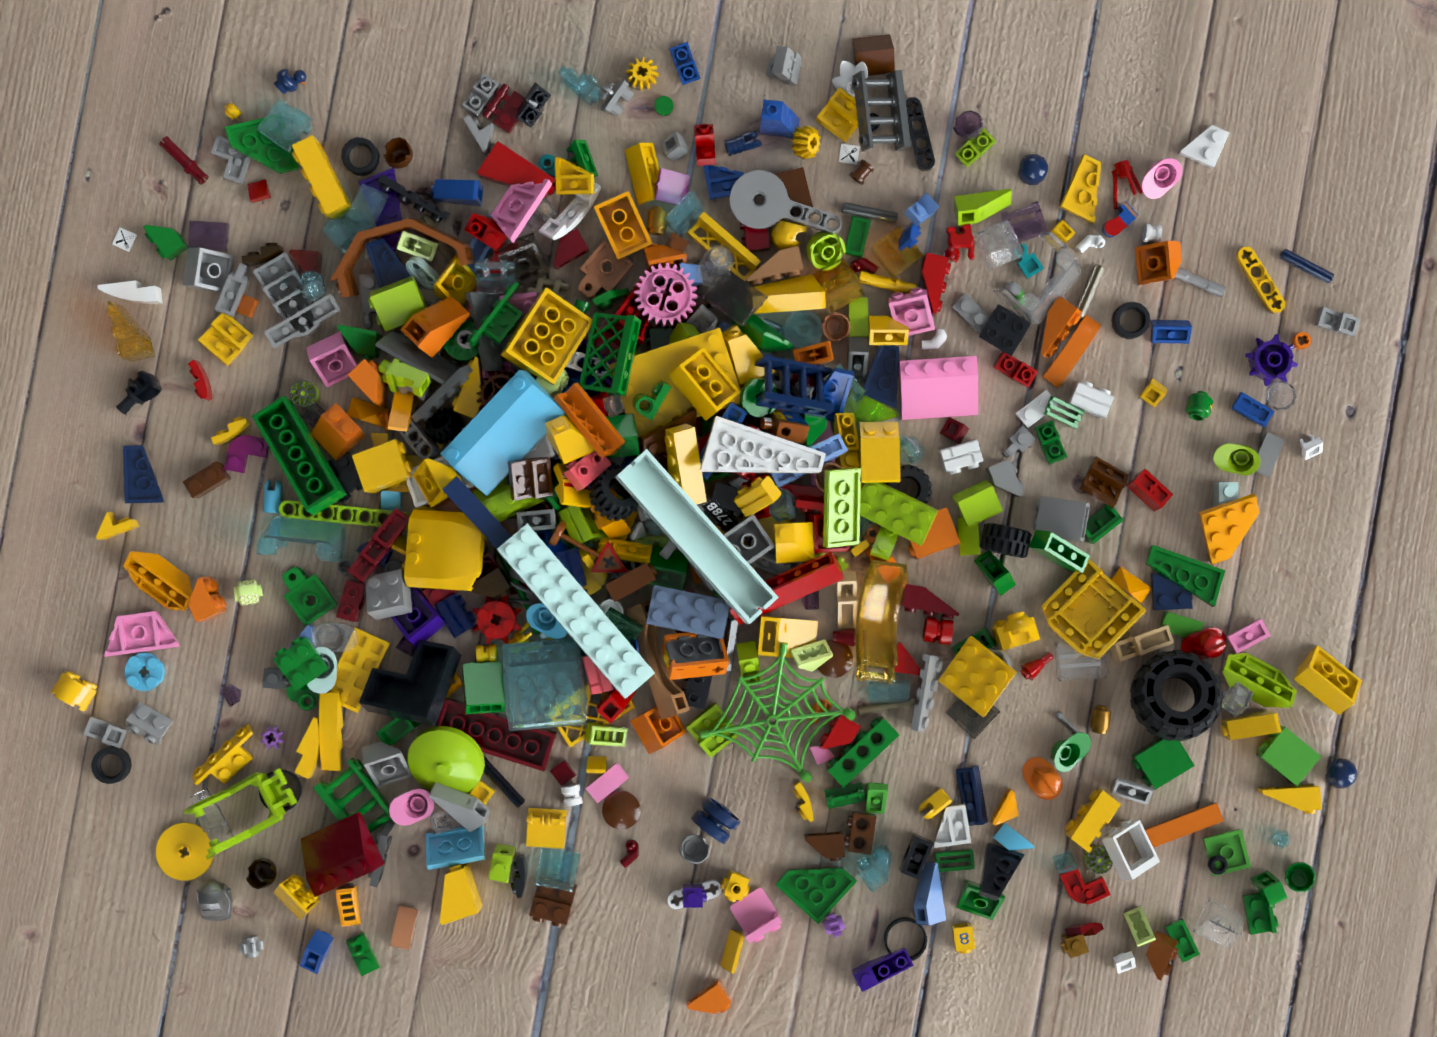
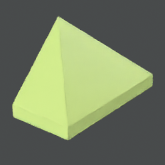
M825 639L790 651L798 668L811 672L833 657V653Z
M1142 906L1124 913L1138 947L1156 940Z

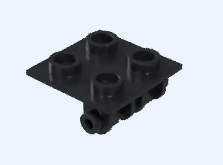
M998 304L990 315L991 317L980 333L979 338L1012 356L1031 323Z

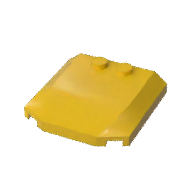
M413 510L408 522L404 570L406 586L472 591L473 583L482 573L484 534L463 512Z
M1090 559L1083 573L1074 572L1042 605L1049 627L1077 653L1095 659H1100L1146 612L1142 605L1133 597L1127 595Z

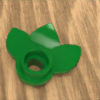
M307 685L298 691H295L293 686L286 688L288 698L298 703L302 710L310 711L316 707L320 694L310 690ZM307 697L311 699L309 705L305 703Z

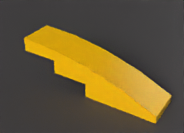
M328 691L320 694L319 744L322 770L340 771L343 768L341 729L344 724L340 691Z

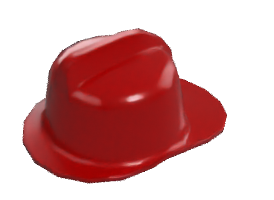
M1207 628L1188 635L1183 640L1181 650L1182 652H1192L1199 655L1198 657L1202 660L1217 658L1224 652L1226 636L1219 628Z

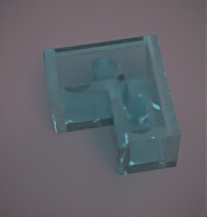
M356 209L345 213L344 219L341 221L338 218L329 220L324 225L325 228L322 229L336 248L344 254L357 232L372 228Z

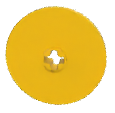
M188 822L175 824L165 830L157 842V862L162 871L173 879L188 881L198 878L212 864L214 857L208 860L206 858L210 854L207 850L211 848L209 842L212 839L208 832L199 825ZM187 847L189 854L183 856L181 849Z

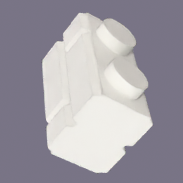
M1087 381L1076 383L1068 404L1101 419L1106 418L1114 400V396L1110 395L1111 392L1104 388L1099 390L1092 388L1093 384Z
M977 439L938 451L944 472H950V475L961 472L960 468L968 466L969 470L980 467L979 463L983 462Z

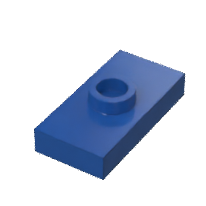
M1243 392L1238 394L1230 408L1263 428L1266 427L1274 413V410Z

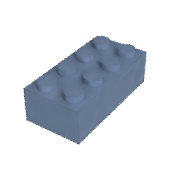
M654 585L646 624L723 639L730 606L724 599Z

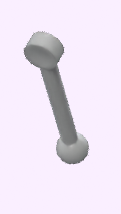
M1062 712L1055 714L1057 719H1061L1075 733L1080 732L1063 717Z

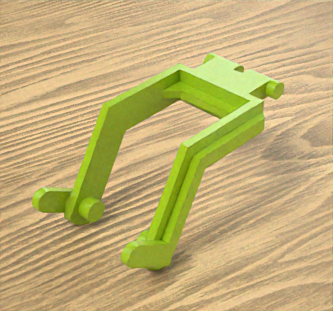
M280 768L273 771L275 776L269 779L265 772H255L231 787L201 800L183 811L184 815L189 813V815L194 814L196 818H199L205 814L204 808L226 799L250 785L258 788L269 809L268 818L248 830L221 843L218 838L210 841L209 845L211 848L207 850L210 853L206 856L207 860L283 820V815L286 814L283 806L287 803L290 806L298 803L291 788H284V785L288 782Z

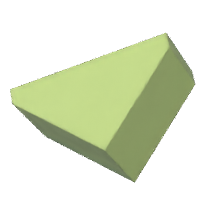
M402 230L396 249L432 262L438 244Z

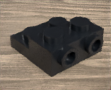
M349 451L338 461L334 458L328 461L347 494L336 502L341 501L343 503L351 497L353 491L363 489Z

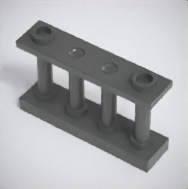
M895 70L886 75L887 78L865 79V71H860L853 75L852 87L855 93L861 152L873 148V144L893 143L895 151H902L911 146L902 70ZM887 86L889 97L868 98L867 87ZM889 105L891 116L870 117L869 106ZM891 124L893 135L872 136L871 125Z

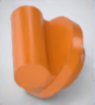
M391 410L377 413L385 431H389L388 422Z

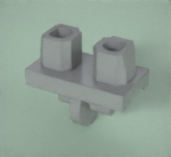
M624 80L623 82L620 81L616 86L611 82L608 87L602 84L600 89L604 93L600 98L604 101L608 96L609 98L601 110L605 113L610 112L615 116H619L624 107L617 103L618 99L621 97L628 102L634 95V92L628 87L629 83Z

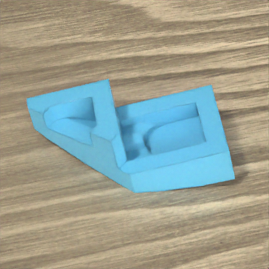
M1006 823L1003 824L993 837L1008 850L1017 851L1034 849L1035 847Z

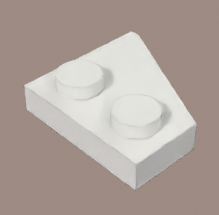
M1211 125L1183 148L1179 154L1213 169L1229 132Z

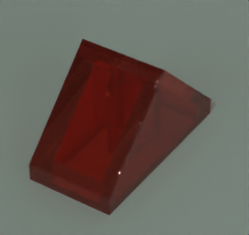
M291 249L289 251L290 255L313 281L319 283L322 254L319 251Z

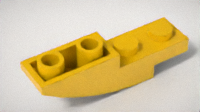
M836 413L834 415V435L840 434L848 451L835 458V463L841 466V468H860L857 454L860 447L854 413Z

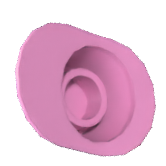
M1173 158L1155 162L1142 181L1143 193L1151 199L1164 195L1180 180L1182 176L1181 164Z
M424 789L411 790L392 801L389 808L390 817L398 825H411L425 819L432 813L434 801L429 797L430 793Z

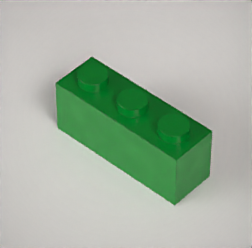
M1036 530L1029 545V548L1067 571L1083 573L1090 557L1089 554L1050 531Z

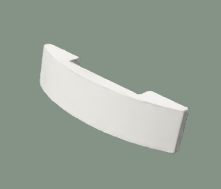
M594 183L595 194H575L576 197L555 220L550 218L540 228L539 233L552 240H556L570 232L589 212L601 190V186Z

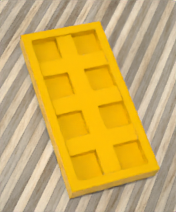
M357 627L354 628L337 665L336 683L330 690L340 691L341 706L356 713L360 712L362 706L359 704V700L372 668H380L391 644L390 642Z

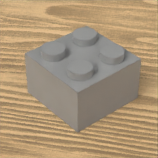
M402 569L371 575L365 581L367 613L375 620L412 613L411 588L406 586Z

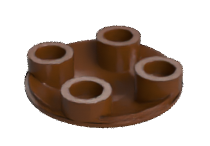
M828 640L826 642L833 653V657L817 669L827 677L838 678L850 670L853 663V654L848 645Z
M628 791L614 792L603 803V818L609 826L615 829H628L639 819L640 804L636 797Z

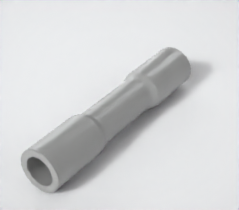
M1180 267L1174 277L1219 297H1222L1226 290L1225 286L1191 274Z

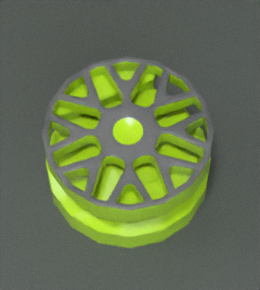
M299 380L292 385L290 398L296 405L309 408L318 402L319 390L314 383Z
M1101 845L1093 846L1090 853L1086 851L1084 854L1085 865L1096 874L1107 873L1113 865L1106 848Z

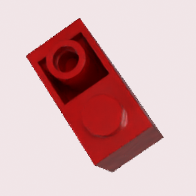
M475 213L471 215L464 228V231L495 251L503 247L508 239L493 218Z
M614 687V690H611L597 704L596 710L611 724L623 712L637 691L635 690L625 699Z
M842 714L838 715V717L831 720L829 724L831 729L828 734L824 733L819 740V743H821L819 748L824 750L851 743L861 726Z

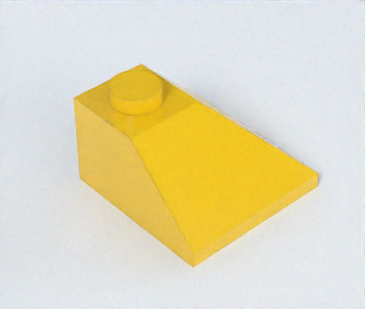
M562 415L545 423L547 438L563 464L595 452V449L569 417Z
M429 458L424 459L412 474L431 508L448 498L442 489L453 478L457 476L461 480L454 468Z
M813 522L774 524L776 563L806 562L815 558Z

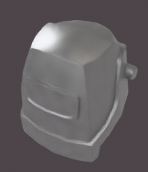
M213 880L202 884L196 890L199 911L204 920L223 921L231 918V888H228L225 883Z

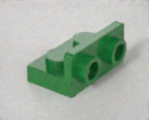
M1260 892L1242 895L1249 934L1277 933L1278 920L1273 913L1275 905L1268 907Z

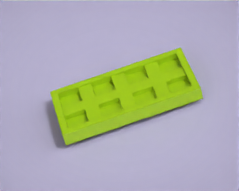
M865 483L860 496V516L920 546L923 545L938 510L884 483Z

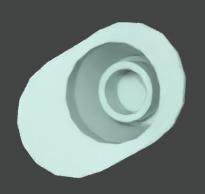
M317 647L316 650L329 667V670L312 680L307 686L313 692L322 694L330 691L336 683L337 659L330 649Z

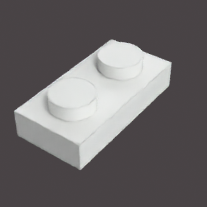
M1047 390L1015 413L1026 428H1029L1045 416L1043 413L1051 396Z

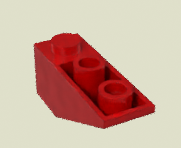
M926 253L921 269V278L924 289L927 291L932 316H935L937 311L940 312L943 301L940 300L941 293H945L947 282H944L945 274L949 275L951 263H948L949 257Z

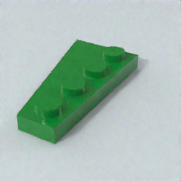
M1155 545L1150 547L1146 565L1211 607L1216 605L1225 570Z

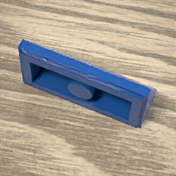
M1151 320V343L1189 344L1192 325L1188 320Z

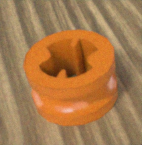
M1299 332L1292 337L1291 341L1294 348L1302 350L1310 346L1311 337L1306 332ZM1304 337L1303 341H1306L1305 344L1300 345L1298 338Z

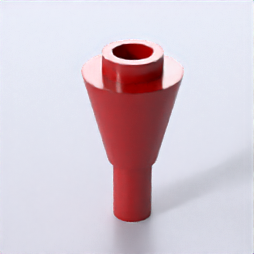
M1049 652L1040 659L1021 665L1022 670L1020 672L1026 680L1030 679L1033 681L1045 664L1054 659V657Z

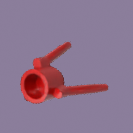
M1129 160L1114 164L1115 170L1111 171L1113 175L1114 210L1117 209L1118 176L1120 179L1127 178L1133 195L1137 194L1135 186L1140 194L1143 193Z

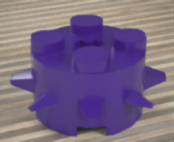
M1275 334L1267 342L1256 338L1257 346L1251 353L1245 354L1251 368L1249 375H1256L1264 381L1265 386H1268L1272 380L1277 378L1286 383V374L1291 368L1298 366L1292 360L1294 358L1292 353L1294 345L1280 342L1278 334ZM1271 357L1274 360L1272 361V363L1269 362V358Z

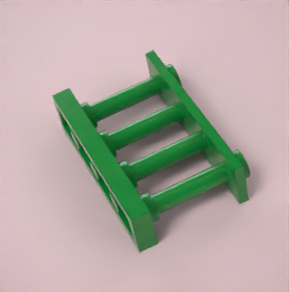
M353 757L347 761L350 767L330 783L322 781L313 788L338 821L359 811L361 815H364L379 803L385 813L367 826L369 832L372 833L391 818L389 813L390 804L364 772V766L360 760H355ZM356 773L362 782L342 798H336L332 793L334 792L333 789ZM367 788L374 797L354 813L348 814L344 808L345 804Z

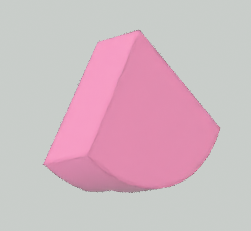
M817 745L809 747L817 765L834 758V755L828 749L822 750Z

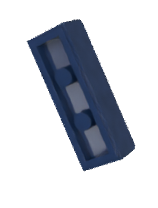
M979 766L956 769L961 804L966 805L969 826L987 823L988 817Z

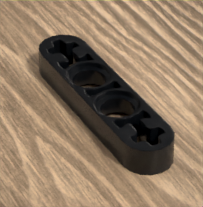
M910 97L906 100L909 133L916 163L921 171H929L935 164V158L922 105L918 98ZM910 102H913V105H917L915 114H920V116L909 117L913 115L912 109H908ZM913 121H920L922 128L920 130L913 129ZM924 139L927 146L920 149L917 147L916 141ZM929 151V153L925 154L926 159L931 161L928 167L925 164H921L924 157L923 154L919 155L918 153Z

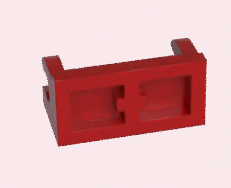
M1146 469L1137 473L1135 478L1126 485L1154 512L1161 509L1173 496V493Z

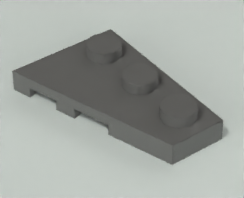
M391 818L387 821L382 832H378L375 844H378L377 848L385 864L387 860L385 852L387 853L392 840V836L389 835L396 825ZM385 864L368 874V878H371L369 886L377 888L382 879Z

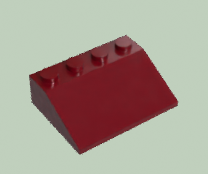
M360 811L301 838L306 880L314 897L373 872L385 864Z

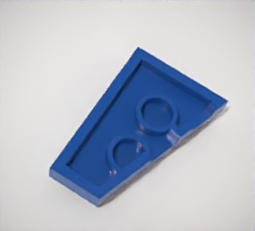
M834 368L823 383L824 401L834 404V411L825 417L827 420L834 422V415L844 412L854 371Z

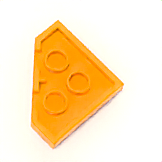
M1254 494L1199 512L1207 554L1211 564L1231 558L1259 515L1257 497Z

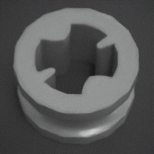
M467 330L461 331L457 335V342L463 349L472 348L469 342L462 344L461 338L471 335V332Z

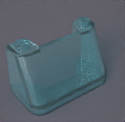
M275 517L269 522L258 540L256 554L277 555L279 548L287 546L288 542L316 544V555L320 560L341 562L344 559L346 529L340 523Z

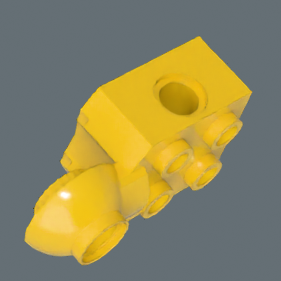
M1024 611L1007 615V620L995 621V625L991 626L996 646L1000 650L1014 648L1040 639L1034 617L1024 614Z

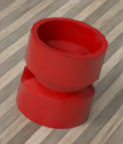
M926 617L922 640L931 643L937 640L939 644L950 645L954 622L944 619L939 622L937 618Z

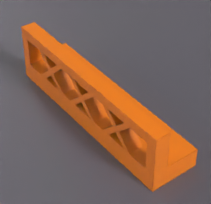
M573 383L565 393L557 394L554 397V400L601 458L615 454L626 442L579 383Z

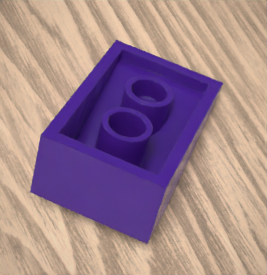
M410 587L412 613L391 618L406 639L417 647L419 640H428L447 623L434 606L432 607L419 588Z

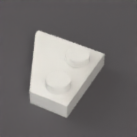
M966 805L946 806L934 848L971 843Z

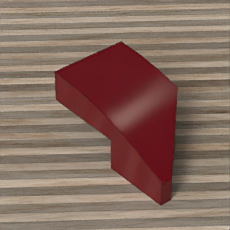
M1084 923L1065 928L1067 936L1096 935L1104 928L1102 923Z

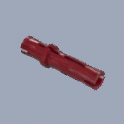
M168 136L162 139L165 143L160 141L159 145L184 168L186 174H190L200 185L206 182L204 178L208 180L209 176L198 167V163L195 160H191Z

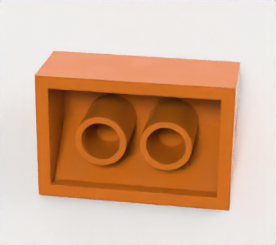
M364 359L348 376L373 403L385 408L387 406L388 384L382 381L383 373L379 372L378 369L380 364L373 360L369 362Z

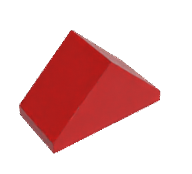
M898 642L896 644L892 671L920 676L921 669L903 644Z

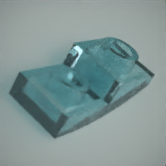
M909 681L869 682V702L909 701Z

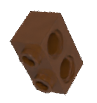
M852 811V816L848 815L847 827H850L849 835H845L844 846H847L848 852L871 855L877 818L875 814ZM860 818L866 820V825L862 828L856 826V822ZM858 837L864 840L863 844L859 847L853 845L854 839Z

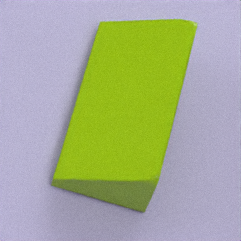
M957 517L958 537L961 542L959 543V556L979 555L978 523L968 528L964 519Z

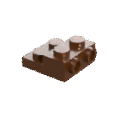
M540 876L529 916H533L532 920L537 922H544V920L552 921L551 925L556 927H562L563 924L567 925L577 885Z

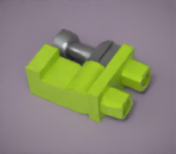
M396 358L393 362L385 359L382 361L378 369L379 372L383 373L382 381L389 385L390 391L396 393L398 389L401 394H406L410 391L423 401L429 399L432 387L429 386L431 381L428 373L401 363Z

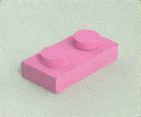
M1258 619L1231 633L1226 638L1234 653L1238 654L1271 635L1263 620Z

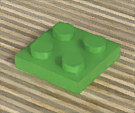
M1240 828L1202 838L1208 860L1213 855H1221L1227 860V869L1222 874L1251 867ZM1216 861L1214 867H1219L1220 862ZM1212 873V876H1218V875H1222V874H1214V873Z

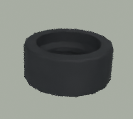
M360 137L350 139L342 149L341 159L343 164L355 175L365 176L371 174L379 164L380 155L378 149L368 139ZM365 146L371 151L372 158L366 167L357 168L350 162V152L354 147Z
M1127 302L1115 310L1111 321L1117 335L1125 339H1135L1147 331L1151 320L1146 307L1137 302ZM1130 309L1136 310L1142 317L1140 328L1133 332L1124 330L1120 325L1122 313Z
M114 746L98 751L91 763L92 773L95 778L105 784H114L125 779L132 767L129 754L124 749ZM108 754H115L122 761V770L116 776H107L101 769V760Z

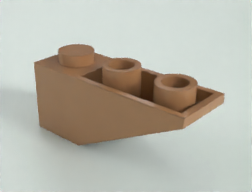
M799 246L779 250L749 276L746 283L756 286L763 284V280L770 279V282L781 280V276L789 275V277H795L800 275L804 267Z

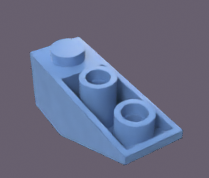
M926 862L920 876L914 900L916 924L929 926L946 920L938 863Z

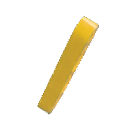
M1245 246L1239 249L1236 253V260L1265 308L1272 314L1281 312L1285 308V300L1257 254L1251 247ZM1243 252L1249 253L1248 260L1246 258L1242 259ZM1254 260V264H1251L1248 267L1246 266L1247 264H1249V261L1252 262ZM1252 267L1260 269L1259 277L1251 275ZM1263 283H1267L1270 286V292L1267 294L1261 291ZM1273 293L1275 294V296H1273L1272 299H1266V297L1272 295ZM1273 301L1279 302L1278 309L1276 307L1272 308Z

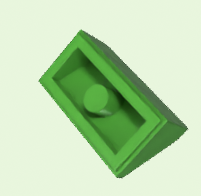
M1164 611L1160 627L1168 625L1172 634L1187 637L1192 633L1201 631L1204 622Z

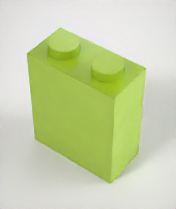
M413 275L371 291L370 298L368 299L371 309H375L377 312L376 320L379 327L383 326L385 332L404 325L412 315L427 308Z

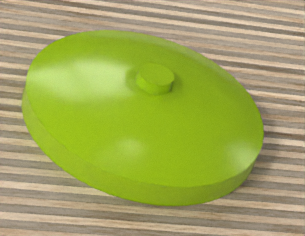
M447 726L428 728L415 737L408 751V766L413 777L421 786L429 791L432 790L434 783L437 782L467 793L476 787L484 772L485 760L481 748L472 737L456 728Z

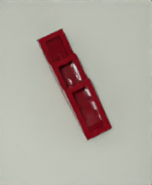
M395 508L375 532L370 542L361 551L360 556L347 572L363 584L407 527L409 517Z

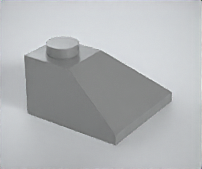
M383 742L362 747L364 766L377 788L413 776L401 750Z

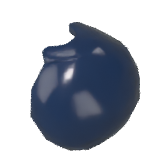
M1028 154L1020 162L1018 175L1024 183L1038 185L1047 175L1048 164L1044 157L1038 154Z
M1339 758L1328 765V772L1325 776L1331 786L1337 789H1344L1356 781L1357 769L1354 763L1348 759Z

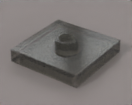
M960 698L946 712L973 739L1000 713L993 705L986 716L982 717Z

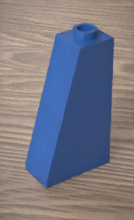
M763 99L760 134L793 138V133L799 127L800 119L783 101Z

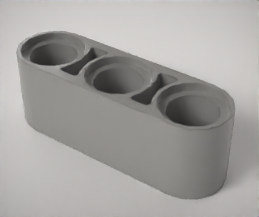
M411 419L407 432L398 431L420 458L434 460L439 456V447L419 422ZM418 432L419 437L417 441H415L414 436ZM427 447H430L429 455H426Z

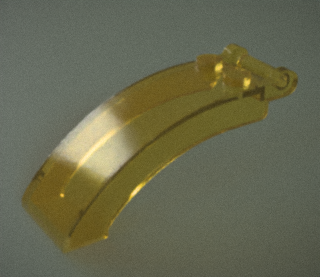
M873 560L869 565L862 585L856 617V679L858 681L875 680L884 681L886 684H893L895 681L894 667L898 665L896 642L897 618L905 585L908 583L907 564ZM866 667L885 669L886 673L867 672Z

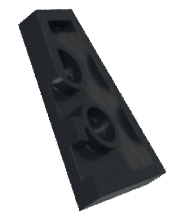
M988 843L985 850L978 895L997 901L1025 854Z

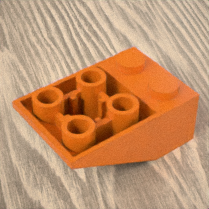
M450 296L412 315L400 330L417 347L433 358L461 324L466 321L470 313Z

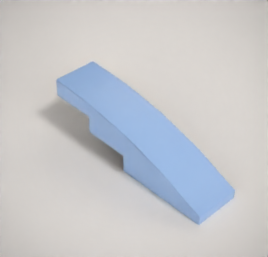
M840 434L809 447L826 453L824 463L830 462L848 451ZM808 473L769 474L774 484L780 488Z

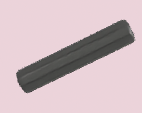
M846 202L842 206V213L890 223H896L898 219L897 212Z

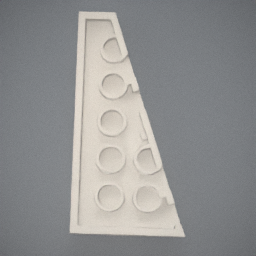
M716 416L712 424L699 472L820 473L826 453Z

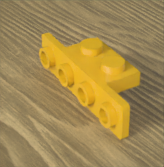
M246 724L244 727L239 728L230 740L225 741L216 753H212L202 766H198L193 771L192 779L196 786L210 773L225 784L253 758L252 754L241 746L253 735L251 725Z

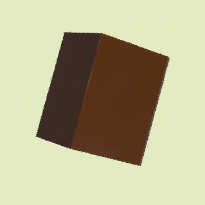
M890 34L852 39L855 67L860 62H864L867 66L868 76L888 74L895 71L894 46Z

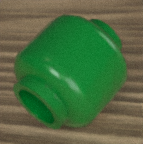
M1198 391L1189 396L1185 411L1189 418L1203 421L1210 416L1213 400L1208 396V393Z

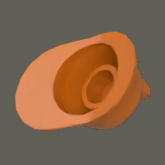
M1034 757L1024 764L1022 770L1023 778L1039 798L1051 800L1061 793L1063 787L1062 779L1046 759Z

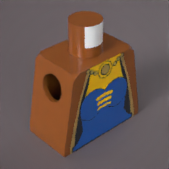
M775 409L769 414L768 418L762 417L760 420V428L768 429L772 435L791 442L805 444L810 426L800 413Z

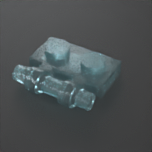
M489 260L475 262V269L483 270V274H476L477 293L503 294L509 285L513 286L516 282L515 273L507 272V270H515V262H507V260H501V262H490ZM490 270H501V273H490Z

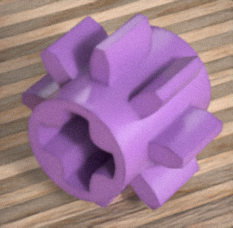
M268 726L266 727L267 732L260 733L263 736V740L260 743H265L267 749H270L272 745L277 749L279 748V742H285L282 739V734L285 732H280L278 726H275L273 730ZM274 734L273 737L276 738V740L271 741L272 738L269 737V735Z
M834 912L827 914V920L822 921L827 935L833 934L834 938L843 935L841 930L845 929V925L841 915L835 916Z

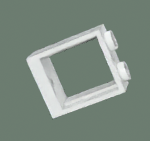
M1127 819L1120 823V827L1108 830L1107 835L1101 838L1121 881L1133 880L1160 862L1141 821ZM1129 831L1141 856V859L1130 866L1116 838Z

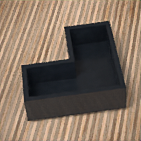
M419 640L406 675L372 668L359 704L368 712L436 726L462 655L453 646Z

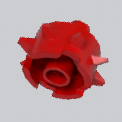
M509 595L496 601L486 596V604L481 608H473L472 610L477 615V625L472 629L473 631H481L486 636V644H490L493 639L499 638L508 644V635L513 630H522V627L517 623V615L522 611V608H513L509 604ZM495 614H497V617L501 616L502 620L499 621V625H497V622H493Z

